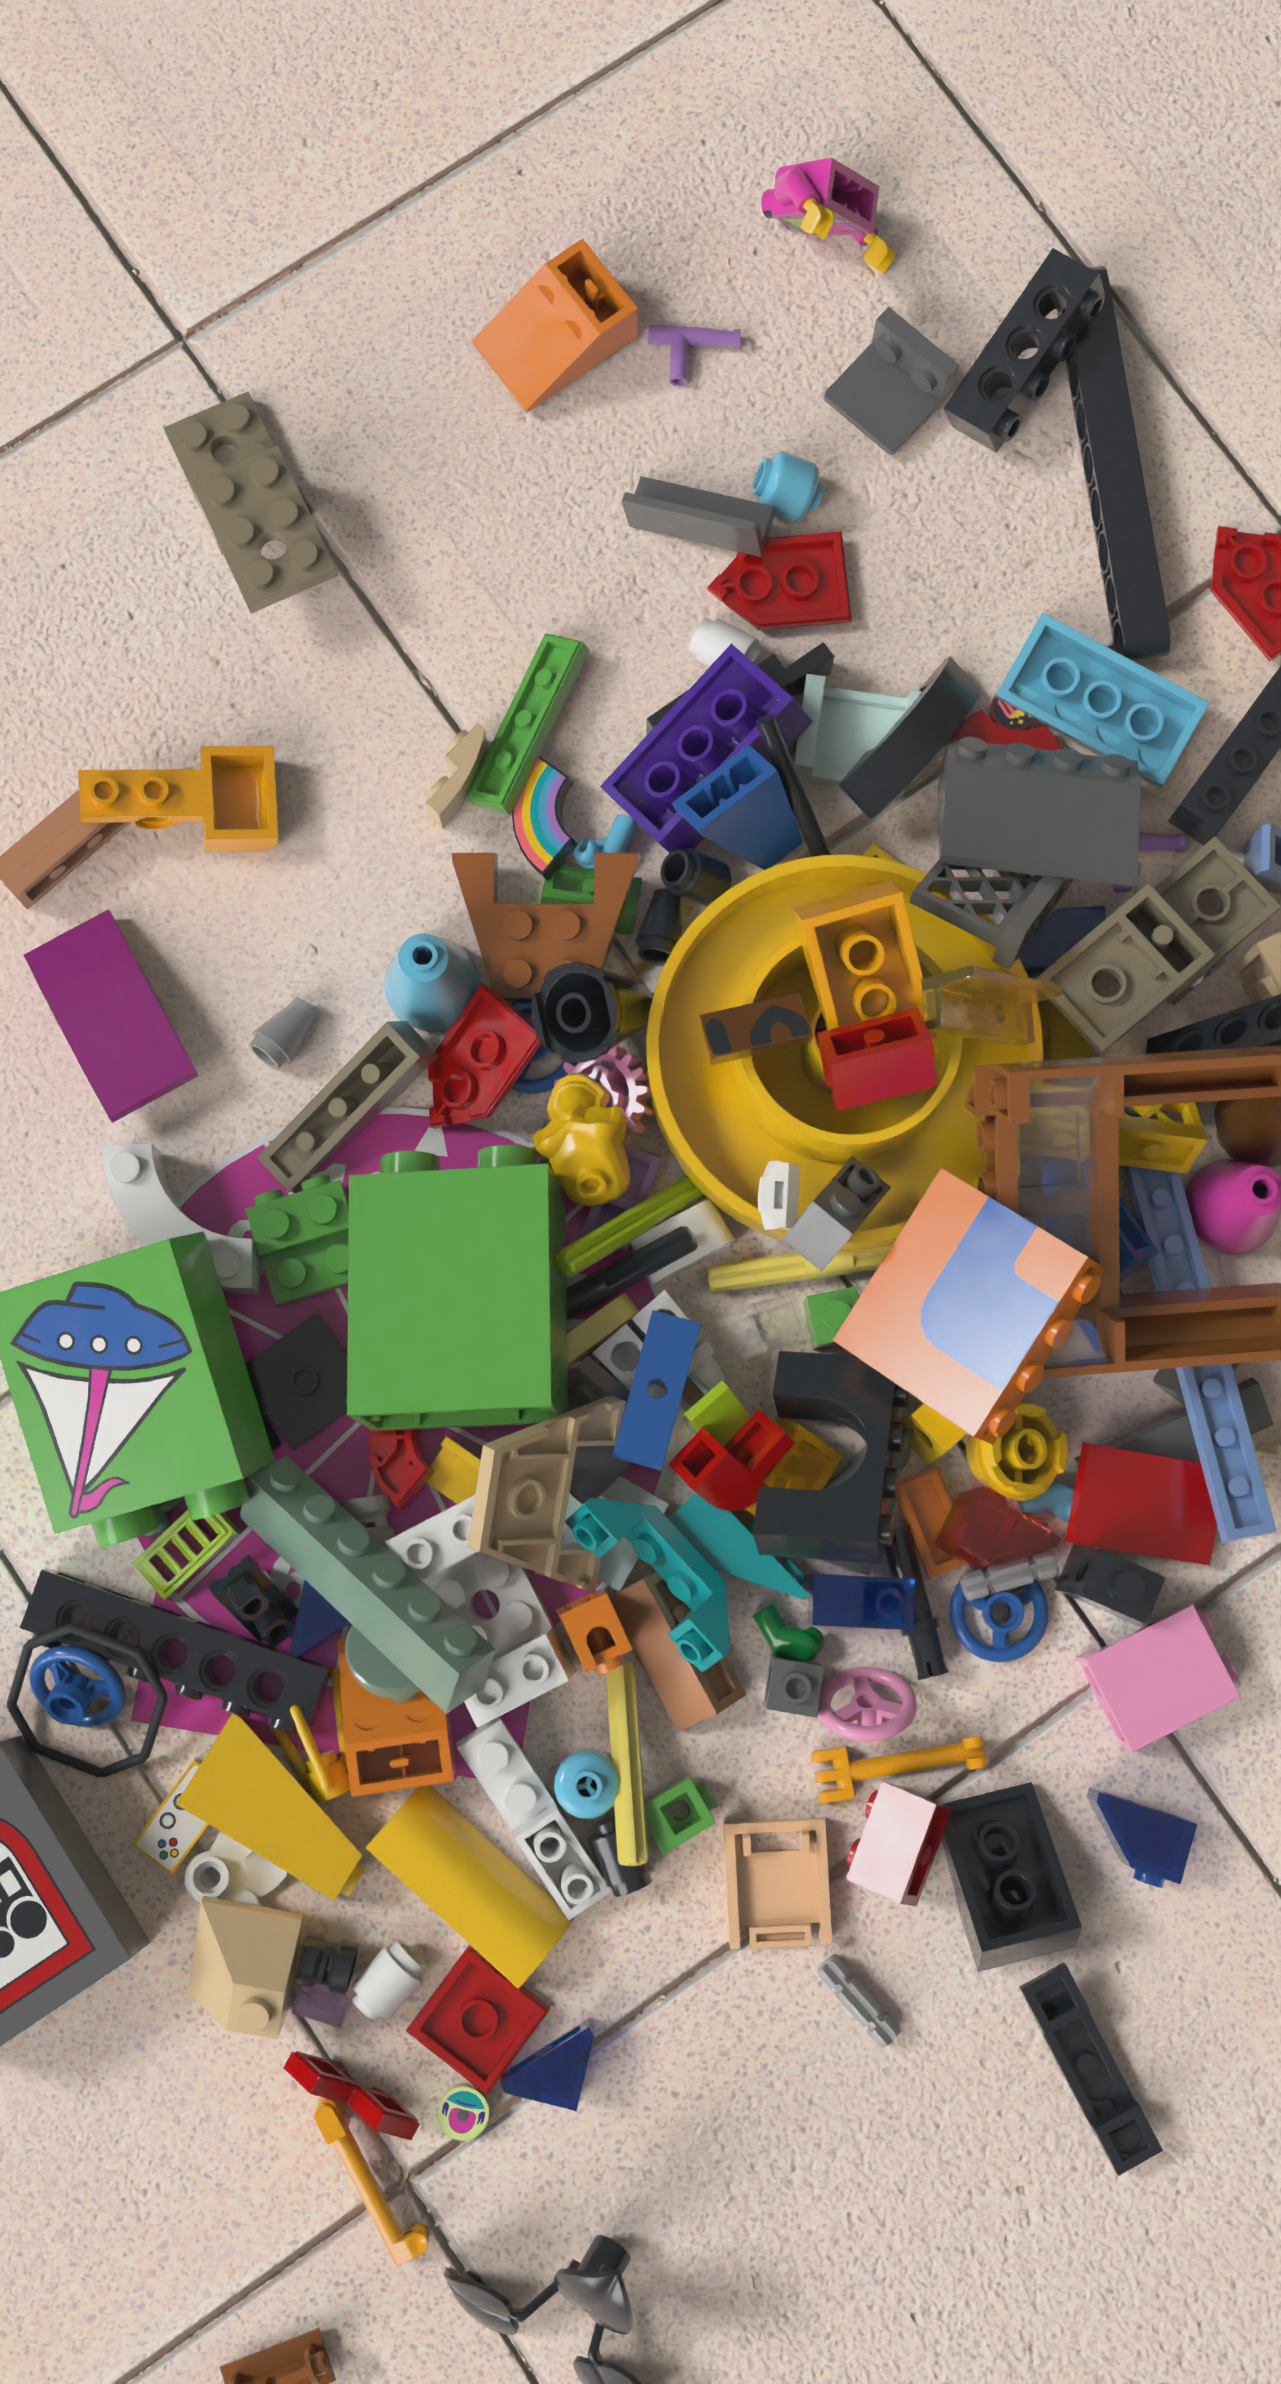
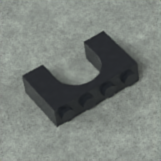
M779 1351L773 1388V1399L778 1417L841 1423L856 1431L867 1444V1450L858 1470L850 1478L837 1486L822 1490L759 1486L752 1533L759 1555L881 1564L883 1546H892L894 1516L887 1515L888 1499H897L899 1469L892 1468L894 1452L902 1453L904 1422H897L899 1407L908 1406L909 1392L855 1355Z

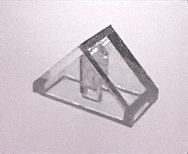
M795 1292L748 1304L703 1324L709 1345L715 1351L713 1353L715 1362L721 1370L811 1339Z

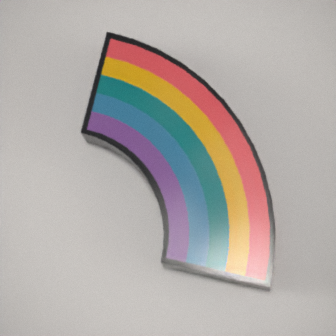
M539 756L512 811V822L520 850L537 873L548 881L578 845L567 833L562 817L565 798L574 783L569 776Z

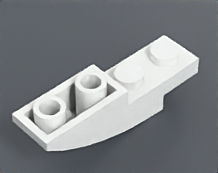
M500 1716L480 1726L456 1742L458 1751L512 1830L514 1839L568 1920L612 1892L610 1887H606L595 1861L561 1806Z

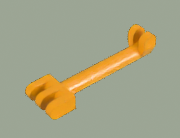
M981 1734L963 1737L959 1743L848 1761L845 1746L812 1751V1763H824L832 1760L834 1767L833 1769L814 1772L816 1783L836 1781L837 1789H826L818 1792L819 1803L854 1799L852 1782L959 1763H965L968 1769L988 1767V1758L984 1750V1736Z
M320 2097L314 2115L315 2122L327 2145L333 2143L395 2265H400L423 2254L428 2247V2227L423 2223H416L402 2231L349 2129L350 2118L343 2104Z

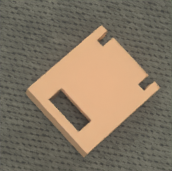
M809 1817L723 1822L730 1949H740L741 1933L739 1927L743 1926L749 1927L750 1949L812 1946L810 1923H819L818 1932L821 1945L832 1944L825 1818ZM799 1831L800 1849L751 1851L750 1834Z

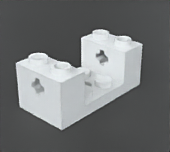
M474 1495L385 1541L388 1549L496 1649L483 1689L464 1701L478 1728L569 1681L577 1670L527 1570L480 1553L468 1546L475 1500ZM490 1590L498 1597L500 1607L494 1617L483 1618L474 1611L472 1602L474 1595L478 1591Z

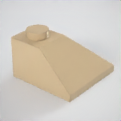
M203 1896L200 1904L188 1994L226 2030L278 2040L290 2008L304 1914Z

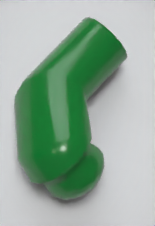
M774 1604L752 1615L768 1645L776 1655L799 1661H809L814 1659L824 1648L825 1640L820 1630L815 1627H809L804 1630L787 1627Z

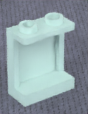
M807 674L801 708L813 722L796 740L793 763L800 780L803 782L839 786L838 784L864 753L875 748L920 695V690L910 689L908 697L824 687L826 676ZM905 789L899 795H903Z

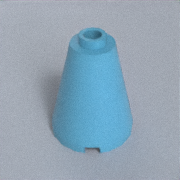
M426 933L413 935L402 944L391 959L384 977L385 996L396 1017L401 1021H407L412 1027L420 1029V1031L429 1033L450 1030L480 986L477 966L465 949L450 940Z

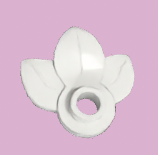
M220 1832L211 1850L197 1855L188 1864L185 1871V1886L191 1897L200 1903L203 1896L261 1906L258 1897L265 1896L276 1889L288 1873ZM210 1867L216 1868L220 1873V1881L213 1888L207 1887L202 1880L204 1871Z

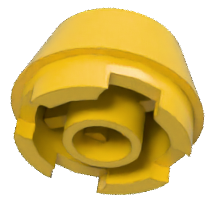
M1021 1401L1015 1410L1016 1418L1012 1427L1004 1436L997 1438L993 1445L969 1434L966 1444V1457L972 1474L980 1483L1009 1499L1025 1501L1034 1499L1046 1492L1056 1475L1065 1471L1068 1459V1445L1064 1431L1057 1432L1053 1422L1046 1416L1045 1412L1047 1410L1045 1408Z

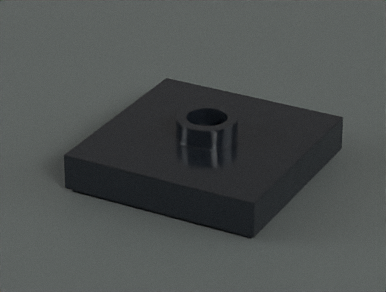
M318 1312L245 1363L257 1401L293 1451L347 1414L348 1354Z

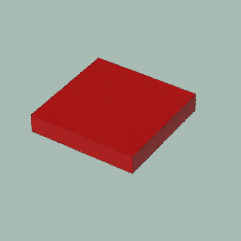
M469 1944L409 2024L406 2032L487 2096L549 2012L550 2006L523 1985L519 1989L515 1987Z

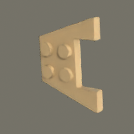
M607 1396L484 1444L468 1546L485 1555L527 1570H533L549 1578L574 1585L582 1590L596 1592L601 1557L598 1559L590 1550L585 1549L579 1543L562 1544L575 1454L578 1446H614L616 1444L626 1401L615 1396Z

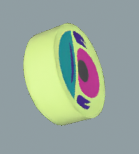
M459 2083L450 2087L443 2094L439 2103L437 2113L439 2125L445 2134L455 2140L466 2141L477 2137L485 2129L490 2115V2104L487 2096L471 2083Z

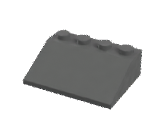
M965 737L960 740L949 739L946 742L938 784L939 863L1136 886L1138 879L1141 800L1138 761L1129 760L1127 757L1118 754H1109L1104 757L1085 755L1067 748L1051 751L1034 749L1024 743H1012L1009 745L992 744L974 737Z

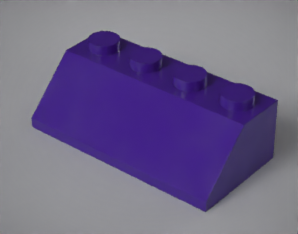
M731 643L600 787L669 853L676 849H695L705 837L674 809L672 803L748 745L773 765L755 724L759 718L769 714L774 715L787 749L813 721L793 697Z

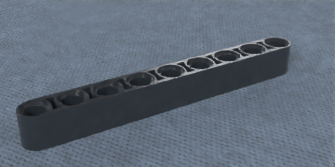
M1105 266L1089 267L1100 274L1105 292V300L1098 316L1092 322L1087 321L1077 335L1076 346L1065 361L1113 645L1115 652L1132 661L1165 657L1170 651V627L1109 277ZM1056 309L1057 317L1061 316L1065 309Z

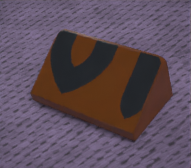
M799 993L700 1015L711 1065L811 1043L813 1038L812 1029Z

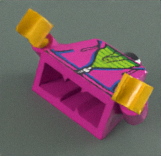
M833 158L780 167L776 172L774 189H767L762 195V212L767 218H775L803 234L818 235L823 240L826 239L827 235L852 234L860 246L870 245L862 259L882 274L886 272L895 258V250L877 236L878 229L875 226L880 186Z

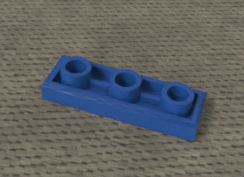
M652 1311L614 1447L613 1458L662 1470L701 1323ZM652 1385H659L665 1390L666 1394L663 1397L655 1398L649 1394L647 1389Z

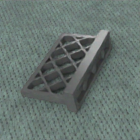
M938 860L914 889L909 903L997 947L992 961L1009 970L1075 880L1029 874L1030 877H1016L1014 872L997 870L1000 877H986L982 871L983 868L941 864ZM951 870H966L970 877H955ZM1009 891L1013 899H999L995 892ZM930 892H948L952 900H944ZM964 892H979L983 900H968ZM992 914L998 926L979 918L977 915Z

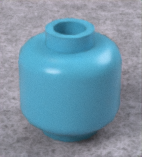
M779 451L770 459L764 458L761 461L754 477L752 494L757 496L758 503L774 506L775 516L796 522L802 519L808 510L814 512L817 510L822 500L825 486L818 482L819 469L815 463L790 453Z
M581 1749L570 1753L561 1762L555 1775L554 1791L558 1803L567 1813L578 1818L593 1819L604 1815L614 1806V1800L619 1793L620 1778L616 1767L608 1755L596 1749ZM588 1776L585 1783L577 1784L579 1779ZM592 1779L597 1783L596 1791L590 1785ZM586 1789L590 1795H583L578 1790Z

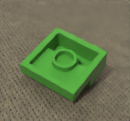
M329 1175L317 1176L302 1182L303 1191L284 1197L282 1190L268 1191L254 1197L256 1206L245 1209L258 1254L262 1258L275 1305L278 1307L348 1285L349 1200L341 1180L331 1182Z

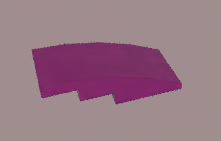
M109 909L24 954L61 1031L112 1123L199 1076L166 1010L157 998L139 961L133 954Z

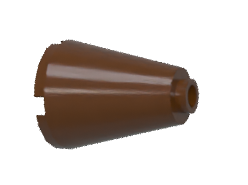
M1281 1097L1217 1101L1214 1107L1217 1130L1215 1134L1219 1144L1232 1159L1243 1160L1266 1167L1281 1165Z

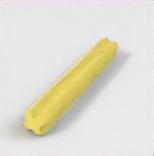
M626 1661L625 1664L606 1673L611 1762L616 1767L620 1778L619 1793L614 1800L617 1857L620 1865L639 1866L648 1861V1843L636 1672L633 1662Z

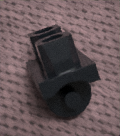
M249 1554L241 1559L238 1565L232 1566L228 1570L226 1577L216 1579L207 1585L212 1595L259 1642L264 1639L271 1647H275L294 1633L296 1628L291 1618L300 1612L293 1599Z

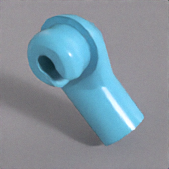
M617 814L607 837L589 841L587 838H583L577 842L578 845L573 850L575 859L584 869L595 871V853H626L638 823L628 816Z
M1055 1482L1050 1485L1046 1492L1034 1499L1017 1500L1018 1507L1024 1518L1049 1511L1068 1523L1074 1489L1064 1483Z

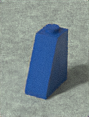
M750 745L746 746L672 803L674 809L703 837L763 870L773 867L803 844L778 770Z

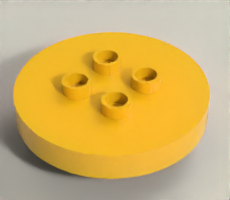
M851 854L808 857L773 866L750 876L713 901L690 924L676 943L663 967L650 1007L646 1037L647 1082L651 1092L650 1101L657 1124L669 1150L693 1184L718 1208L758 1233L785 1242L782 1239L789 1232V1230L785 1229L765 1230L761 1212L758 1210L759 1182L769 1161L779 1160L783 1163L800 1165L798 1220L851 1156H854L863 1165L872 1168L891 1188L840 1251L864 1250L893 1244L940 1168L945 1169L978 1190L979 1172H985V1152H980L978 1148L977 1125L978 1122L984 1121V1116L976 1117L964 1108L975 1065L1018 1063L1024 1067H1039L1043 1065L1042 1026L1038 1005L1030 980L1020 959L1016 960L1010 970L993 962L992 959L997 947L909 903L914 889L927 875L924 871L882 858ZM891 880L903 892L937 1038L932 1039L937 1086L837 1111L833 1102L831 1086L827 1087L824 1080L817 1034L818 1032L826 1031L827 1028L804 955L793 908ZM930 892L944 900H952L948 892ZM977 915L979 918L995 925L987 915ZM795 993L800 994L812 1029L813 1038L811 1043L711 1065L700 1015Z

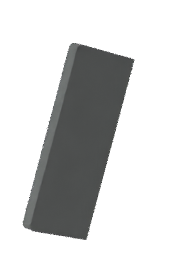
M640 476L635 494L625 492L621 501L629 527L762 557L775 517L774 506L643 476Z

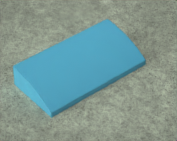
M1043 612L995 696L1103 756L1118 754L1127 757L1129 760L1138 761L1139 775L1160 787L1164 785L1210 702Z

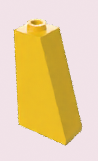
M232 1713L176 1805L334 1902L340 1892L349 1897L365 1870L357 1865L362 1854L240 1717Z

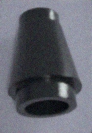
M657 889L654 891L653 899H651L635 939V943L639 947L638 955L646 961L657 964L666 963L676 943L682 936V897L671 893L668 889Z

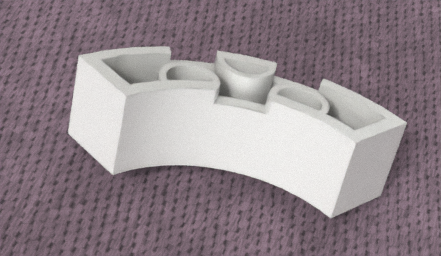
M152 1143L102 1145L103 1167L113 1202L125 1224L143 1246L204 1231L222 1291L261 1295L260 1256L255 1241L247 1238L220 1235L190 1220L180 1209L170 1191L165 1176L163 1153Z

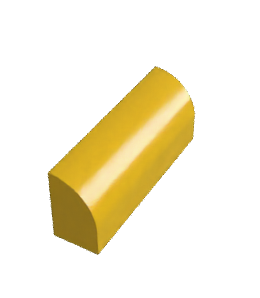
M431 1785L418 1787L365 1847L518 1989L551 1952L575 1918L573 1917L568 1920L555 1899Z

